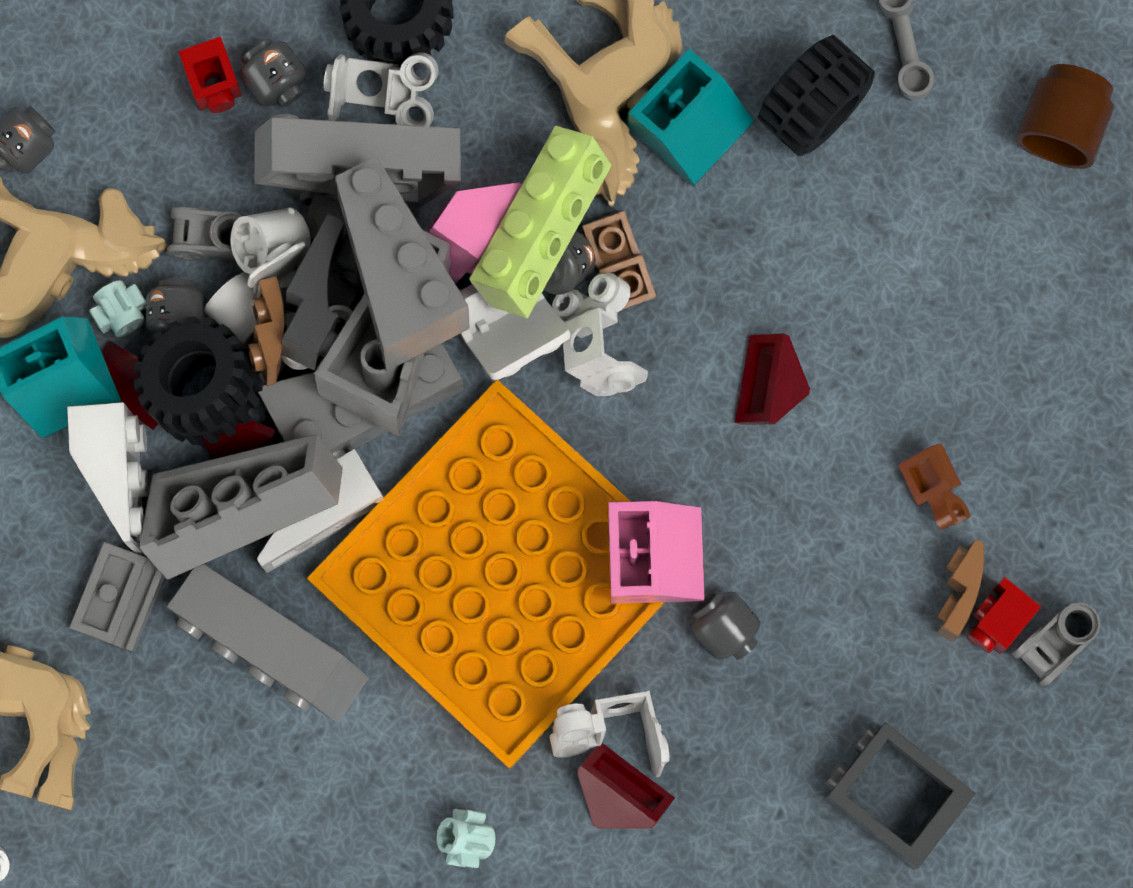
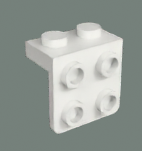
M473 284L460 291L468 304L470 329L460 333V336L492 380H499L515 374L527 363L543 354L555 351L571 337L568 326L547 302L542 293L527 319L490 307Z

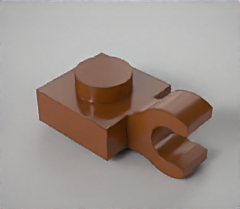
M942 443L933 445L898 464L917 506L929 502L934 519L941 530L970 518L969 510L964 501L952 492V489L960 486L961 482Z

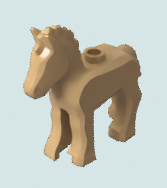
M576 0L582 7L596 8L611 17L618 24L623 38L602 49L580 65L576 64L567 55L539 19L534 22L528 16L505 35V44L518 53L527 54L536 59L545 68L550 78L558 84L561 90L567 113L576 131L593 136L612 166L596 195L602 194L610 207L614 206L617 195L624 196L626 188L632 186L635 181L633 174L638 173L637 164L640 162L635 152L637 143L629 134V127L621 120L619 115L627 108L631 110L660 80L668 67L681 54L682 39L679 21H673V9L668 8L665 1L654 6V0Z
M0 177V221L17 230L0 269V338L20 335L28 326L42 318L55 298L58 300L64 298L74 280V277L70 274L78 265L84 267L89 272L93 273L96 271L105 277H111L112 274H116L126 278L129 274H137L138 269H147L152 264V260L158 258L160 253L167 249L168 244L165 243V239L154 235V226H144L139 218L129 208L122 192L115 188L105 189L98 198L100 219L97 226L77 216L36 209L32 205L18 200L6 189Z
M7 645L5 653L0 652V715L27 717L30 741L17 765L1 776L0 790L32 798L43 769L50 762L48 778L39 788L36 801L72 811L74 807L75 765L80 755V747L75 738L86 739V730L90 729L85 715L90 714L91 710L88 706L84 687L73 676L60 673L51 666L33 661L34 652Z

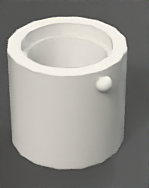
M290 207L239 217L234 222L231 230L230 243L233 256L238 266L248 274L253 273L254 269L268 262L267 256L285 243H290L291 246L304 242L306 245L304 255L295 262V266L301 265L311 246L309 228L304 217L297 210Z
M243 272L226 282L211 297L205 306L204 312L219 325L223 323L230 328L247 348V345L253 344L254 326L257 325L252 308V300L257 299V297L253 293V287L249 288L247 285L249 274Z

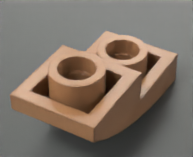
M624 210L580 225L584 237L590 242L594 250L595 267L598 274L612 273L628 283L630 298L623 309L657 297Z
M277 276L259 280L258 298L252 300V308L257 325L254 326L253 344L247 345L254 372L262 371L266 386L276 384L282 359L284 307Z
M977 539L968 549L960 545L946 566V569L952 572L946 584L960 592L961 595L958 598L951 593L942 606L937 617L944 622L937 632L952 642L959 637L967 623L981 584L984 544Z

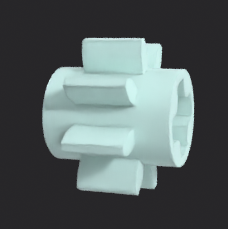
M119 280L102 287L94 294L93 299L97 306L90 309L89 312L103 334L112 330L116 337H122L132 333L144 324L145 318L141 311L146 310V300L136 284L126 288L123 281Z
M454 809L453 818H446L441 822L436 839L439 850L448 854L446 858L447 864L478 868L479 859H486L491 855L496 838L493 827L489 824H484L486 819L485 813Z

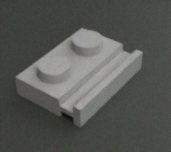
M104 542L70 629L135 653L165 577L147 557Z

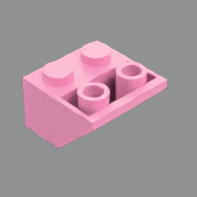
M519 182L457 191L426 230V232L450 243L451 269L449 275L454 283H457L466 273L472 275L521 188L522 184Z
M659 501L609 502L611 604L704 601L701 507Z

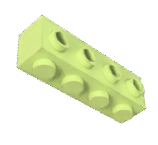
M555 126L469 279L490 307L528 319L612 166L593 136Z

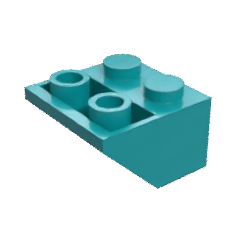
M690 48L628 112V127L630 131L693 187L754 123V119L725 79Z
M60 317L0 347L1 394L41 438L49 437L68 428L67 407L121 402L88 318Z

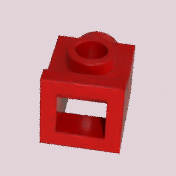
M221 36L178 51L200 111L209 108L211 113H220L232 108L235 105L234 99L241 97L242 93ZM212 77L222 79L221 82L206 86L207 81Z
M1006 577L993 589L999 595L998 599L989 594L972 615L979 622L971 630L968 637L975 645L987 653H991L993 649L999 654L1007 650L1041 608L1037 602Z

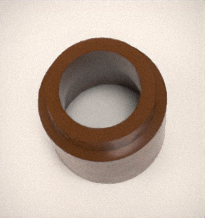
M1069 64L1052 65L1046 77L1036 82L1016 135L1017 143L1031 155L1063 167L1086 169L1093 166L1114 110V105L1110 100L1114 90L1112 84L1101 75L1079 66Z

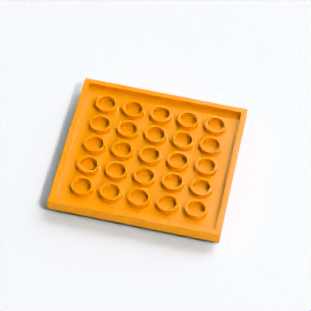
M496 380L392 488L384 499L370 511L307 577V580L509 770L550 728L558 717L557 710L572 704L666 603L611 604L609 502L631 501L499 380Z

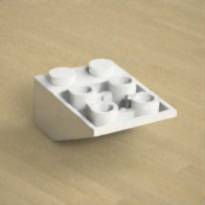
M124 403L67 407L70 455L123 542L136 554L145 555L139 548L145 519L142 509V497H149L148 472L146 469L141 470L140 452L147 451L145 425H139L138 416H134Z

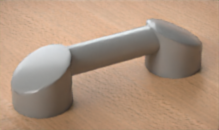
M878 0L882 14L892 20L903 68L898 75L899 90L908 99H923L934 88V74L932 69L927 64L920 62L909 18L914 7V0Z

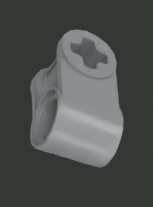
M191 207L171 209V219L175 222L172 245L167 246V256L183 261L198 262L212 260L236 262L231 245H225L223 241L226 234L232 230L234 222L243 216L236 212L206 211Z
M1080 602L1070 604L1058 612L1044 627H1039L1011 655L1015 659L1022 658L1040 677L1039 684L1045 688L1074 661L1073 658L1095 639L1101 625L1099 615L1088 604ZM1068 614H1079L1085 619L1088 628L1084 637H1073L1067 632L1065 619Z

